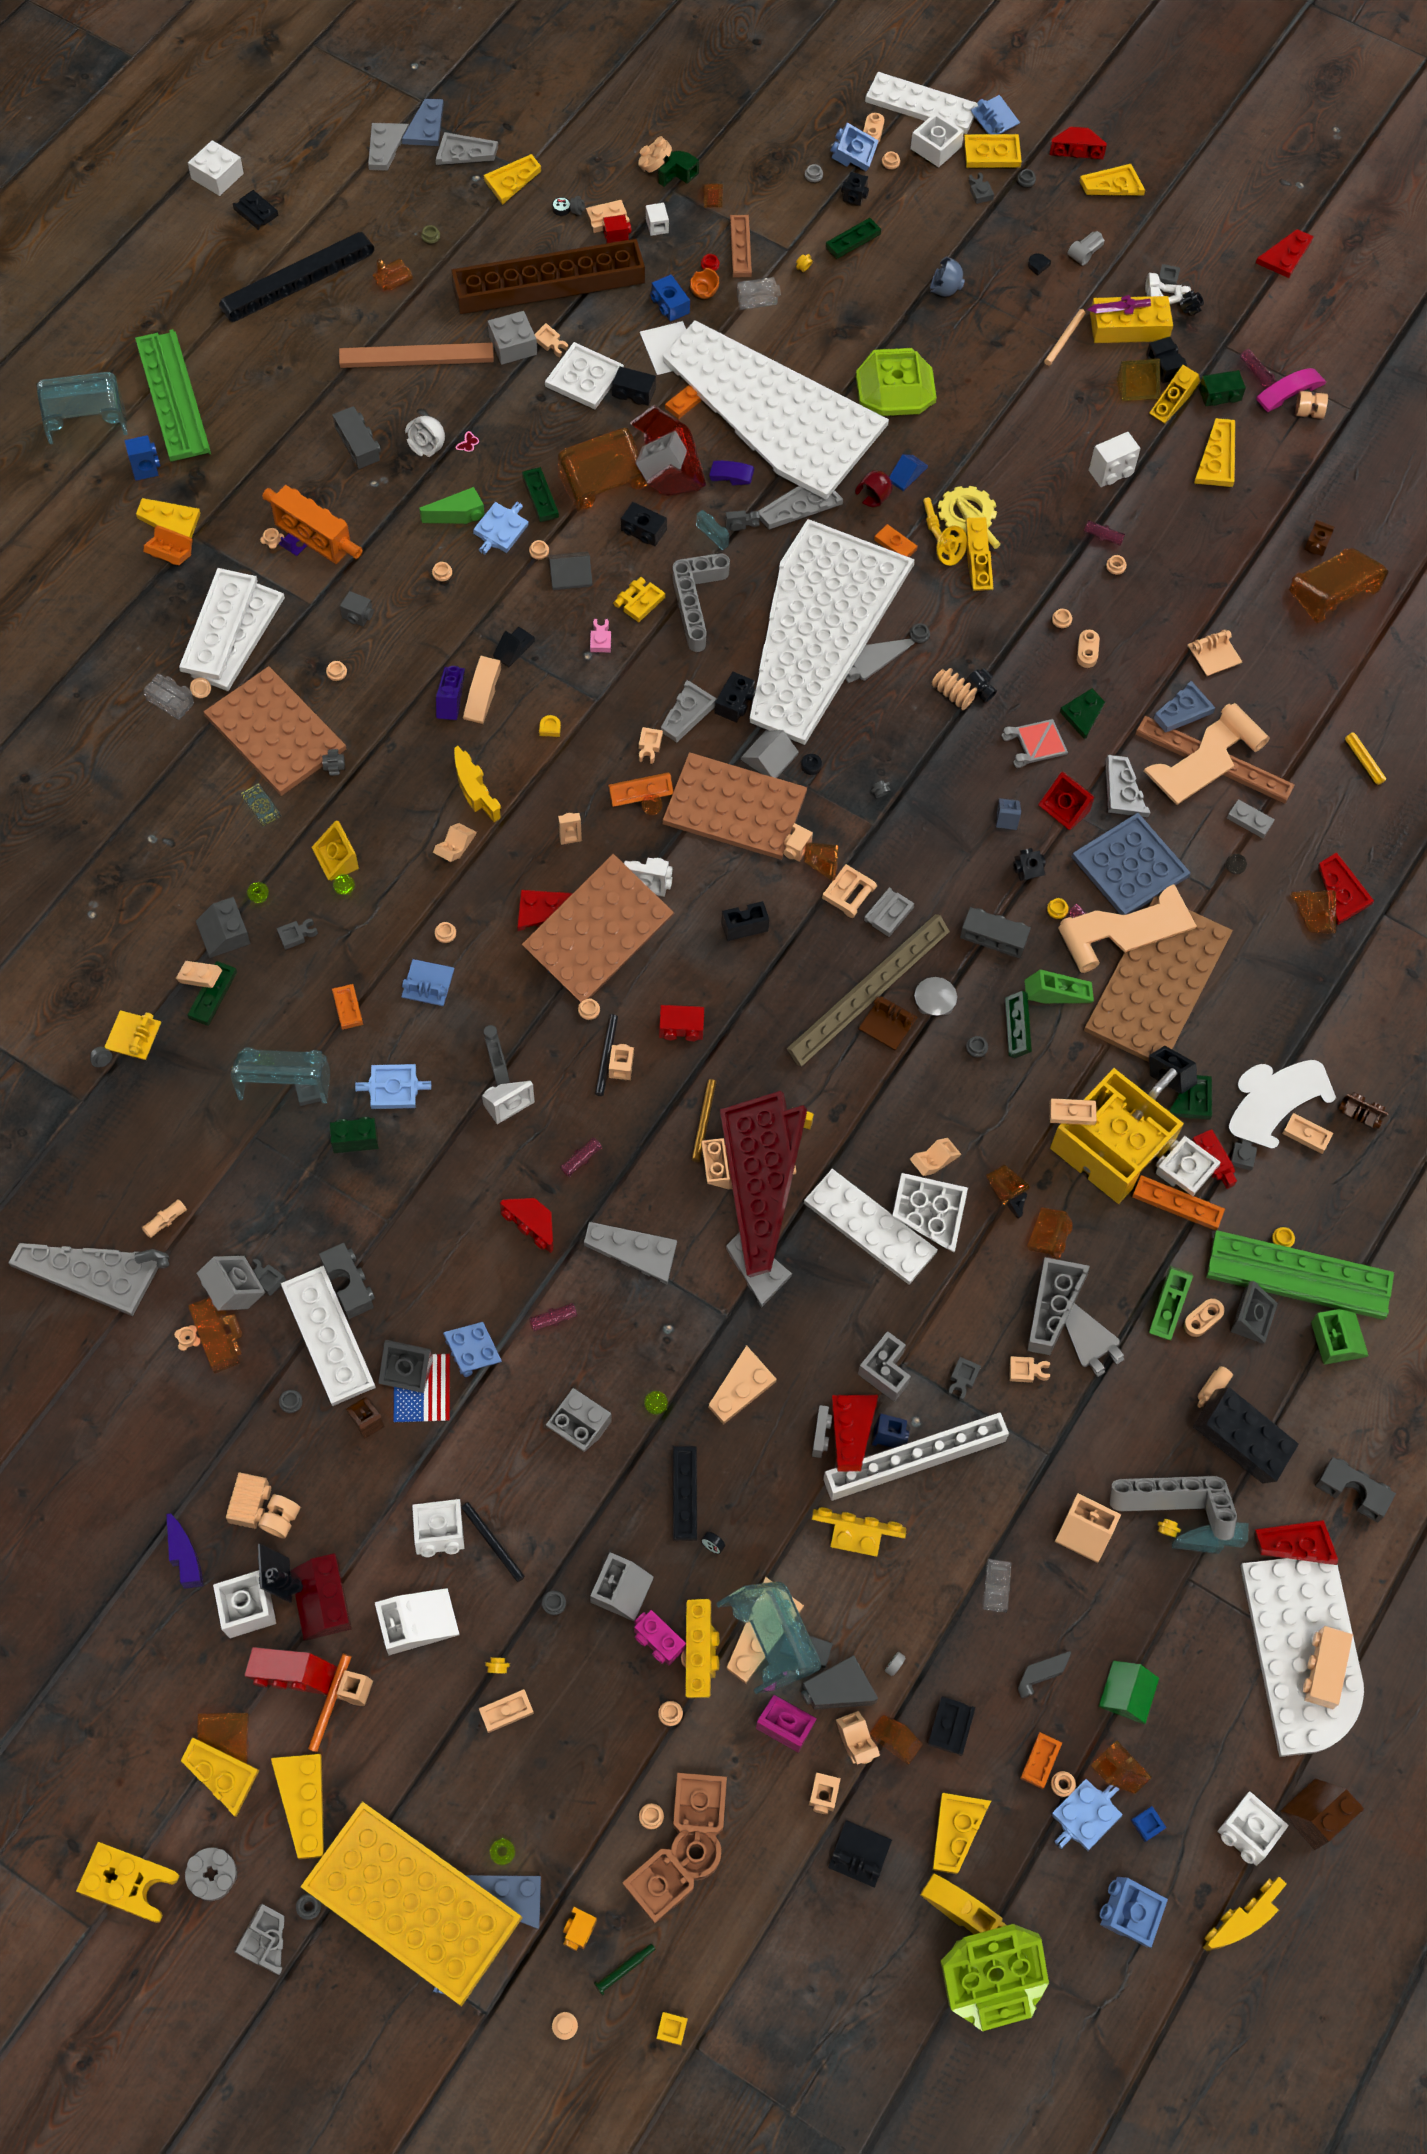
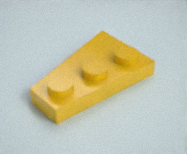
M1132 164L1080 176L1079 182L1086 195L1144 196L1145 189Z
M193 1737L181 1759V1762L205 1784L213 1795L229 1809L233 1816L237 1817L259 1769Z
M947 1793L941 1794L932 1870L958 1874L991 1801Z

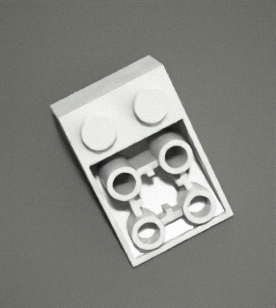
M448 1588L400 1595L375 1602L388 1655L459 1635Z

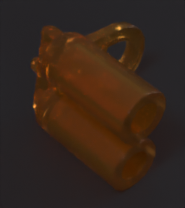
M399 258L385 265L382 259L377 260V272L373 274V277L376 280V284L380 285L384 291L392 290L413 279L410 269L405 267L402 259Z

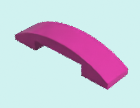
M1303 369L1277 381L1259 394L1256 400L1269 412L1282 406L1284 400L1298 394L1299 391L1306 389L1313 391L1325 385L1326 381L1315 369Z

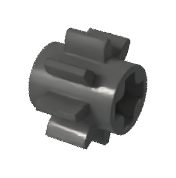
M330 749L327 752L328 755L322 756L323 770H328L329 776L339 775L340 770H345L344 754H338V749Z

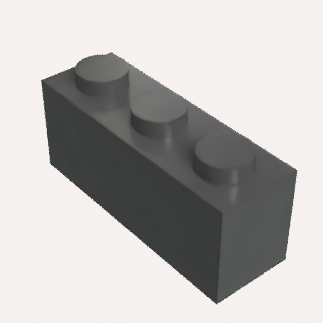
M352 406L332 414L334 427L358 469L380 461V445L377 440H373L369 426L366 427L364 425L365 421L361 412L358 413L355 407Z
M970 907L960 938L1021 959L1031 927L1021 922L1007 920L1001 915L995 916L985 912L983 909Z

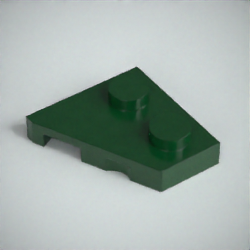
M1091 688L1061 707L1060 713L1083 739H1086L1098 715L1101 713L1105 701Z
M1197 1075V1084L1186 1092L1179 1093L1169 1112L1175 1117L1210 1120L1212 1117V1076Z

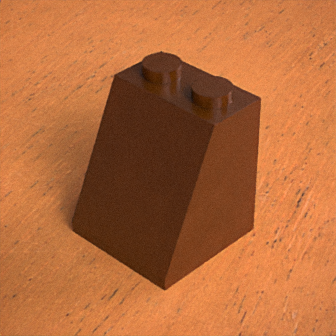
M1315 1778L1280 1812L1310 1846L1316 1850L1331 1841L1364 1808L1346 1788Z

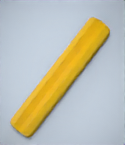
M1353 732L1345 737L1346 742L1377 785L1382 784L1386 777L1357 735Z

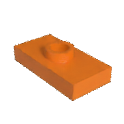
M888 524L874 537V540L884 548L910 557L917 551L918 546Z
M350 984L333 988L332 992L342 1030L363 1025L354 985Z
M1039 1732L1020 1779L1044 1789L1062 1742Z

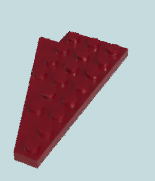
M782 1091L720 1109L746 1274L750 1278L771 1272L807 1115V1108L804 1105L787 1110L785 1096Z

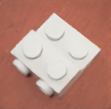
M647 858L646 865L638 861L624 862L656 895L665 897L666 890L671 889L673 867L669 866V861H664L661 858Z
M1184 1136L1180 1142L1176 1140L1172 1144L1167 1157L1163 1155L1156 1164V1167H1158L1156 1174L1173 1187L1177 1184L1194 1196L1219 1167L1221 1162Z
M460 1499L413 1505L414 1539L417 1555L421 1554L424 1557H432L435 1555V1552L443 1551L447 1554H456L460 1549H464Z
M1249 1791L1217 1832L1221 1834V1839L1226 1845L1234 1846L1241 1852V1857L1245 1862L1254 1863L1257 1866L1265 1859L1289 1825Z

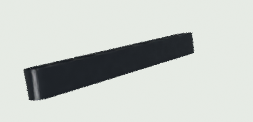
M363 232L355 233L225 296L220 300L219 307L229 321H238L371 256L375 247Z

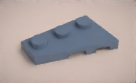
M424 99L402 137V144L439 146L444 106L443 99Z
M1190 681L1186 688L1180 690L1172 701H1168L1156 712L1154 720L1166 733L1213 714L1215 707L1196 685Z
M465 1875L521 1915L522 1920L520 1923L539 1930L541 1876Z

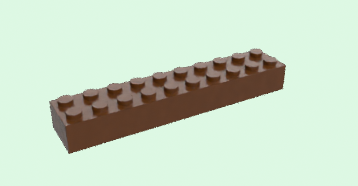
M637 239L451 269L453 288L460 314L645 283V265Z

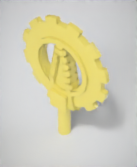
M960 486L954 488L952 492L947 491L943 495V501H939L938 509H941L938 515L940 520L946 522V527L956 525L963 528L966 533V518L986 517L988 542L994 549L1000 546L999 541L988 529L992 525L991 520L996 518L997 511H994V508H996L995 501L990 500L987 492L984 490L981 492L977 490V487L969 486V488H962ZM967 500L976 502L980 506L981 512L974 508ZM955 504L958 506L964 519L955 515L953 511Z

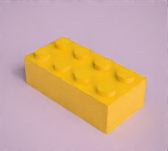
M1122 297L1093 298L1092 305L1121 301ZM1131 297L1134 300L1151 299L1150 307L1135 308L1133 314H1125L1124 310L1104 313L1090 311L1094 343L1153 342L1170 337L1173 321L1169 297Z

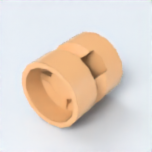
M1299 391L1295 416L1307 417L1311 415L1312 418L1323 419L1327 409L1328 394L1315 393V395H1312L1308 391Z
M273 1494L267 1505L269 1511L263 1513L258 1526L269 1534L285 1539L291 1528L290 1521L295 1520L301 1507L290 1499Z

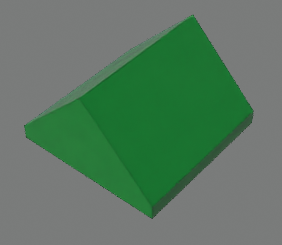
M1113 1661L1099 1707L1145 1725L1159 1677L1141 1664Z

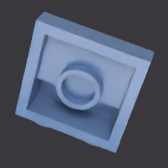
M846 123L843 129L839 128L835 136L838 141H835L830 151L833 152L832 158L845 166H848L851 162L867 171L879 140Z
M1117 1877L1109 1885L1108 1893L1111 1896L1108 1904H1105L1100 1910V1918H1102L1100 1925L1120 1936H1126L1145 1947L1151 1948L1168 1899L1129 1878Z

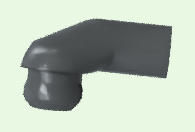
M155 1249L141 1251L134 1255L137 1264L157 1261V1267L160 1269L169 1266L168 1260L170 1257L168 1254Z

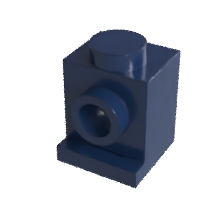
M880 1413L874 1425L872 1445L877 1446V1444L896 1448L906 1444L909 1438V1430H906L907 1420Z

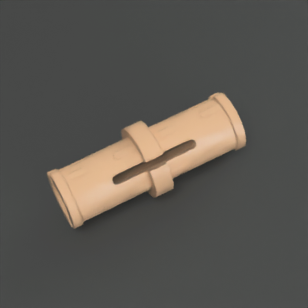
M177 1199L165 1210H160L156 1217L142 1226V1230L148 1237L152 1238L164 1227H169L172 1224L171 1222L187 1211V1209Z

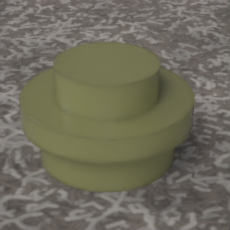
M433 225L424 227L421 233L422 240L429 244L436 243L440 239L439 230Z

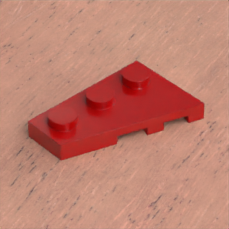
M1296 229L1259 256L1256 264L1290 278L1312 243L1314 236Z

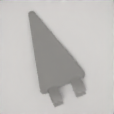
M912 639L865 645L846 676V681L850 683L859 678L863 681L868 679L915 642Z
M1074 1303L1065 1325L1083 1367L1090 1365L1093 1372L1099 1377L1105 1373L1104 1366L1098 1360L1100 1357L1109 1353L1116 1364L1124 1360L1123 1353L1117 1347L1120 1344V1340Z

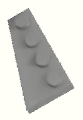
M589 1222L584 1246L609 1258L613 1257L621 1261L622 1264L628 1267L632 1266L640 1270L641 1273L653 1276L667 1285L677 1240Z

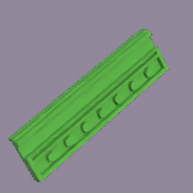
M173 329L169 330L170 333L162 335L154 333L135 338L170 462L206 453L211 454L176 331L174 332Z
M1216 1230L1206 1278L1242 1287H1247L1250 1281H1254L1268 1293L1385 1320L1389 1313L1388 1306L1392 1292L1394 1272Z

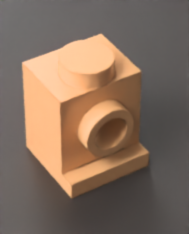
M794 823L792 835L788 834L784 841L786 847L783 854L789 859H795L800 862L812 843L813 832Z
M626 1044L612 1045L609 1078L631 1080L634 1047Z
M816 1773L809 1806L814 1807V1812L828 1814V1810H834L841 1778ZM826 1792L828 1799L821 1800L819 1793Z

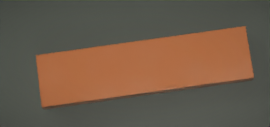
M730 215L733 277H751L749 215Z

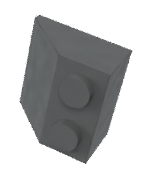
M234 897L213 903L196 920L209 958L251 944Z

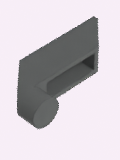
M488 1025L484 1029V1037L496 1084L498 1086L510 1083L497 1029L493 1025Z
M1071 1651L1029 1665L1018 1686L1021 1699L1035 1694L1032 1685L1061 1675L1070 1658Z

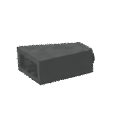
M854 1655L804 1682L802 1685V1698L807 1705L811 1704L813 1709L872 1706L878 1700L876 1693Z

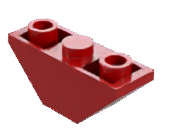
M1069 127L1052 139L1049 155L1104 159L1107 143L1089 128Z
M535 1198L506 1199L500 1202L501 1215L508 1222L513 1221L517 1224L518 1230L525 1236L530 1235L540 1249H546L550 1253L553 1251L552 1212Z

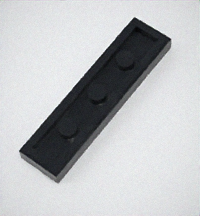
M673 1446V1541H697V1446Z

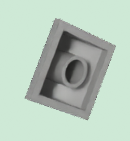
M765 730L744 753L741 760L761 774L777 778L799 752L784 730Z

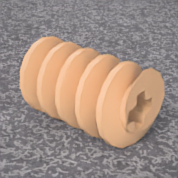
M949 668L947 671L942 669L934 677L932 686L937 688L939 692H943L945 697H949L951 702H955L957 707H962V711L965 710L974 700L977 688L975 687L970 691L971 683H967L964 686V678L957 681L959 674L955 673L951 676L952 668Z

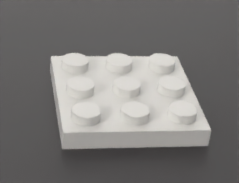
M574 342L546 379L545 387L596 409L612 387V382L619 366L624 367V365Z

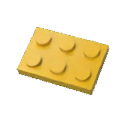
M1019 134L964 135L966 168L1021 167Z

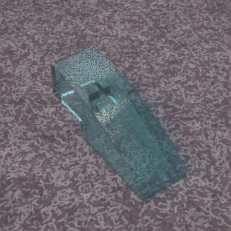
M1236 1522L1235 1534L1230 1540L1218 1539L1214 1536L1210 1525L1202 1526L1178 1536L1172 1543V1548L1216 1554L1223 1550L1224 1545L1243 1548L1248 1542L1249 1523Z

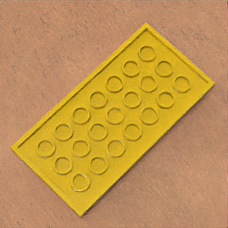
M363 1801L300 1886L461 2007L522 1920V1916Z

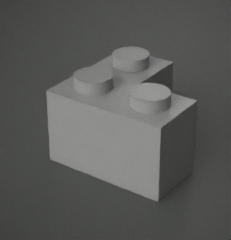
M887 1331L860 1365L858 1375L895 1402L908 1386L911 1376L895 1365L904 1354L906 1344Z

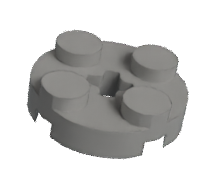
M206 1848L197 1852L189 1859L185 1871V1881L188 1889L196 1897L205 1901H215L225 1897L237 1879V1867L234 1860L224 1850L218 1848ZM210 1867L218 1871L213 1881L204 1877V1874L208 1872Z

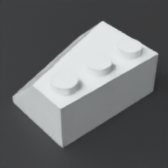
M902 1173L892 1217L954 1253L968 1188Z

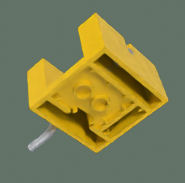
M1113 1068L1084 1099L1096 1101V1124L1061 1123L1056 1130L1050 1149L1079 1173L1085 1171L1089 1175L1088 1180L1117 1204H1120L1132 1191L1140 1172L1155 1156L1160 1159L1167 1153L1182 1129L1184 1123L1155 1101L1161 1091L1177 1075L1176 1070L1171 1068L1152 1088L1149 1094H1146L1118 1070Z

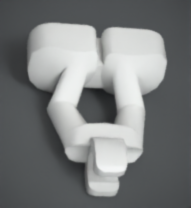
M1148 273L1145 285L1147 297L1163 296L1160 291L1161 289L1163 292L1174 293L1173 296L1169 297V303L1173 304L1183 300L1182 295L1191 291L1188 286L1164 284L1160 282L1157 273Z

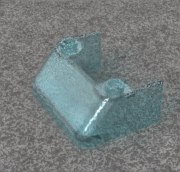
M102 372L44 379L37 383L41 417L49 444H53L52 431L62 428L63 419L102 414L103 419L111 424L120 422L124 435H128L126 411L117 378L113 373Z
M244 1048L238 1052L232 1065L231 1079L239 1100H243L245 1082L318 1085L322 1103L327 1104L330 1068L327 1057L317 1050L292 1052Z
M782 1582L743 1586L716 1603L718 1608L732 1606L733 1614L738 1620L744 1623H751L769 1666L763 1669L762 1679L764 1683L754 1689L755 1694L780 1689L820 1670L821 1662L792 1596Z

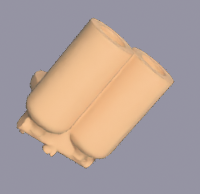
M1222 1366L1214 1370L1198 1394L1199 1408L1207 1404L1216 1389L1227 1386L1233 1377L1230 1370Z

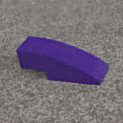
M171 1513L166 1514L169 1561L173 1567L179 1566L181 1585L184 1589L204 1586L198 1556L190 1539Z

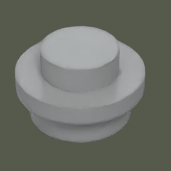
M816 164L809 165L805 170V178L810 182L820 181L823 178L821 167Z

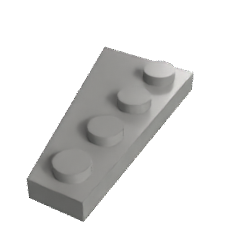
M798 486L759 510L760 520L768 529H772L842 505L843 498L834 490L826 500Z

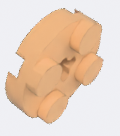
M662 136L658 137L651 145H646L640 150L639 167L648 173L657 170L664 164L663 158L666 155L670 156L672 146Z

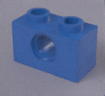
M672 275L652 282L651 299L654 303L658 304L661 313L664 316L666 315L670 322L690 313V299Z
M148 435L124 440L135 481L159 476L157 468L160 467L158 455H156L154 442L150 443Z

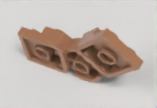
M677 1773L673 1827L679 1834L675 1838L671 1850L660 1849L622 1882L654 1924L693 1892L694 1880H702L711 1876L720 1863L721 1845L716 1836L723 1831L727 1777ZM691 1848H701L703 1856L700 1859L691 1858L689 1855Z

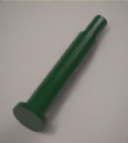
M652 1943L641 1952H637L597 1983L595 1981L594 1985L599 1993L603 1996L606 1989L656 1949Z

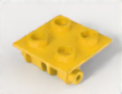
M120 1010L105 1048L146 1060L161 1021L154 1020L153 1015L150 1013L140 1016Z

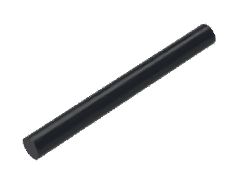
M611 1014L609 1017L595 1092L597 1096H604L611 1049L618 1016Z
M465 1503L461 1509L514 1579L520 1582L525 1577L470 1503Z

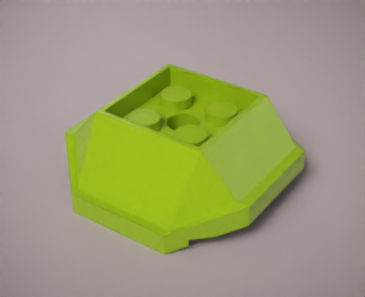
M912 348L873 350L856 371L859 404L881 416L921 414L930 405L932 406L936 403L937 397L932 367Z
M1015 1924L964 1937L962 1940L956 1941L951 1951L941 1960L950 2009L965 2020L973 2023L981 2031L1032 2018L1036 2010V2004L1043 1996L1049 1984L1041 1937L1038 1933Z

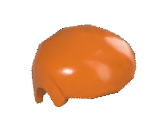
M705 268L701 272L696 271L690 280V290L695 297L701 299L713 297L719 288V276L710 268Z

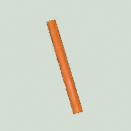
M342 1653L312 1736L309 1750L318 1752L338 1696L337 1691L344 1671H347L352 1657L350 1655Z

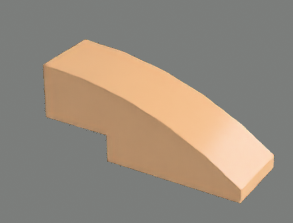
M480 656L470 687L463 716L464 720L480 724L484 723L501 671L500 660Z

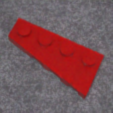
M832 1395L837 1472L862 1470L867 1442L877 1407L878 1395Z

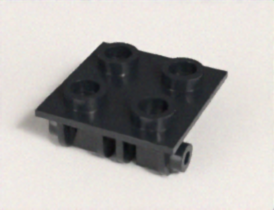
M259 1543L260 1589L291 1603L292 1595L301 1592L303 1585L299 1579H293L290 1575V1559Z
M846 1820L828 1868L875 1888L892 1839Z

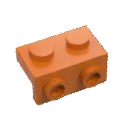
M157 525L154 529V537L144 544L143 552L155 558L166 560L171 564L180 565L191 556L192 538Z

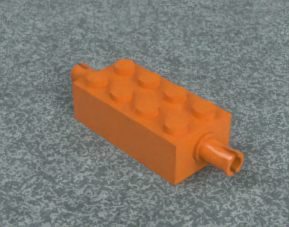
M287 485L278 493L274 492L271 488H267L264 491L262 497L271 503L276 526L290 533L335 564L347 553L355 559L361 556L363 548L350 541L348 525L343 519H338L329 510L321 508L312 499H307L297 489H292Z

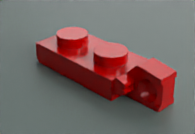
M1211 1129L1193 1137L1191 1141L1221 1162L1211 1176L1217 1180L1221 1179L1226 1189L1235 1186L1237 1180L1233 1174L1235 1173L1234 1166L1214 1131Z

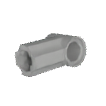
M1098 231L1091 232L1081 242L1075 241L1068 250V256L1082 266L1085 265L1092 257V254L1104 245L1105 240L1102 234Z

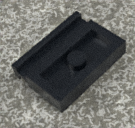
M254 190L240 198L238 203H233V209L257 230L260 229L261 225H266L279 216L278 210Z
M942 1696L928 1745L962 1756L976 1707H971Z

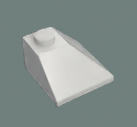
M531 1081L500 1084L497 1087H490L482 1095L483 1105L496 1124L501 1123L534 1103V1091Z

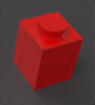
M625 214L603 218V233L606 244L629 240V234L632 233L631 224L626 221Z

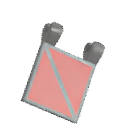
M1053 719L1020 727L1004 728L1003 740L1009 741L1018 736L1025 754L1020 753L1015 756L1014 765L1016 768L1023 767L1032 762L1068 754Z

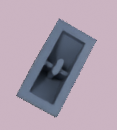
M999 798L996 827L1017 830L1021 816L1020 801Z

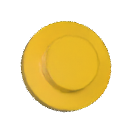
M801 255L796 261V269L805 272L813 263L811 255Z
M1060 898L1050 901L1047 906L1048 914L1055 919L1064 918L1069 910L1067 903Z
M1280 1227L1274 1231L1272 1241L1277 1245L1292 1247L1295 1242V1236L1289 1228Z
M1164 1519L1163 1522L1158 1521V1532L1176 1538L1177 1533L1181 1531V1529L1177 1528L1178 1523L1168 1519Z
M491 1657L490 1662H485V1666H488V1673H507V1667H510V1663H505V1658Z

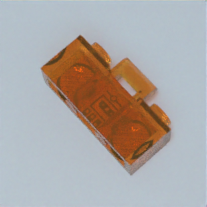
M210 1297L188 1305L214 1374L238 1365L240 1363L238 1356L242 1355L238 1342L233 1343L232 1341L241 1338L243 1334L235 1314L223 1318V1315L227 1314L226 1310L218 1311ZM229 1324L232 1332L228 1335L224 1329V1325Z

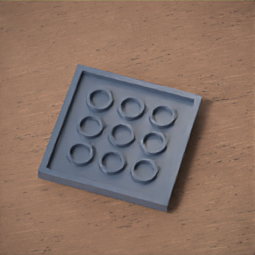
M1136 813L1072 854L1073 860L1120 915L1135 912L1151 902L1154 897L1160 896L1167 887L1173 884L1176 886L1191 874L1139 813Z

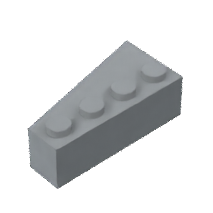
M1044 1258L1027 1351L1051 1355L1087 1278L1090 1266Z

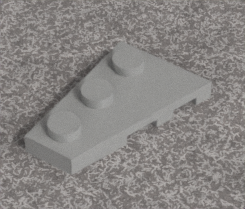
M372 123L369 170L387 171L398 146L402 144V137L409 124Z
M444 132L436 156V165L494 161L498 150V141Z
M687 680L682 693H679L674 708L670 710L661 726L663 734L677 743L715 707L717 699Z
M1108 755L1106 758L1108 813L1125 815L1139 813L1142 817H1148L1150 810L1144 804L1143 793L1138 789L1135 781L1137 778L1128 757Z
M740 1232L726 1245V1250L738 1270L741 1271L761 1308L792 1276V1273L774 1258L771 1272L750 1278L746 1274Z

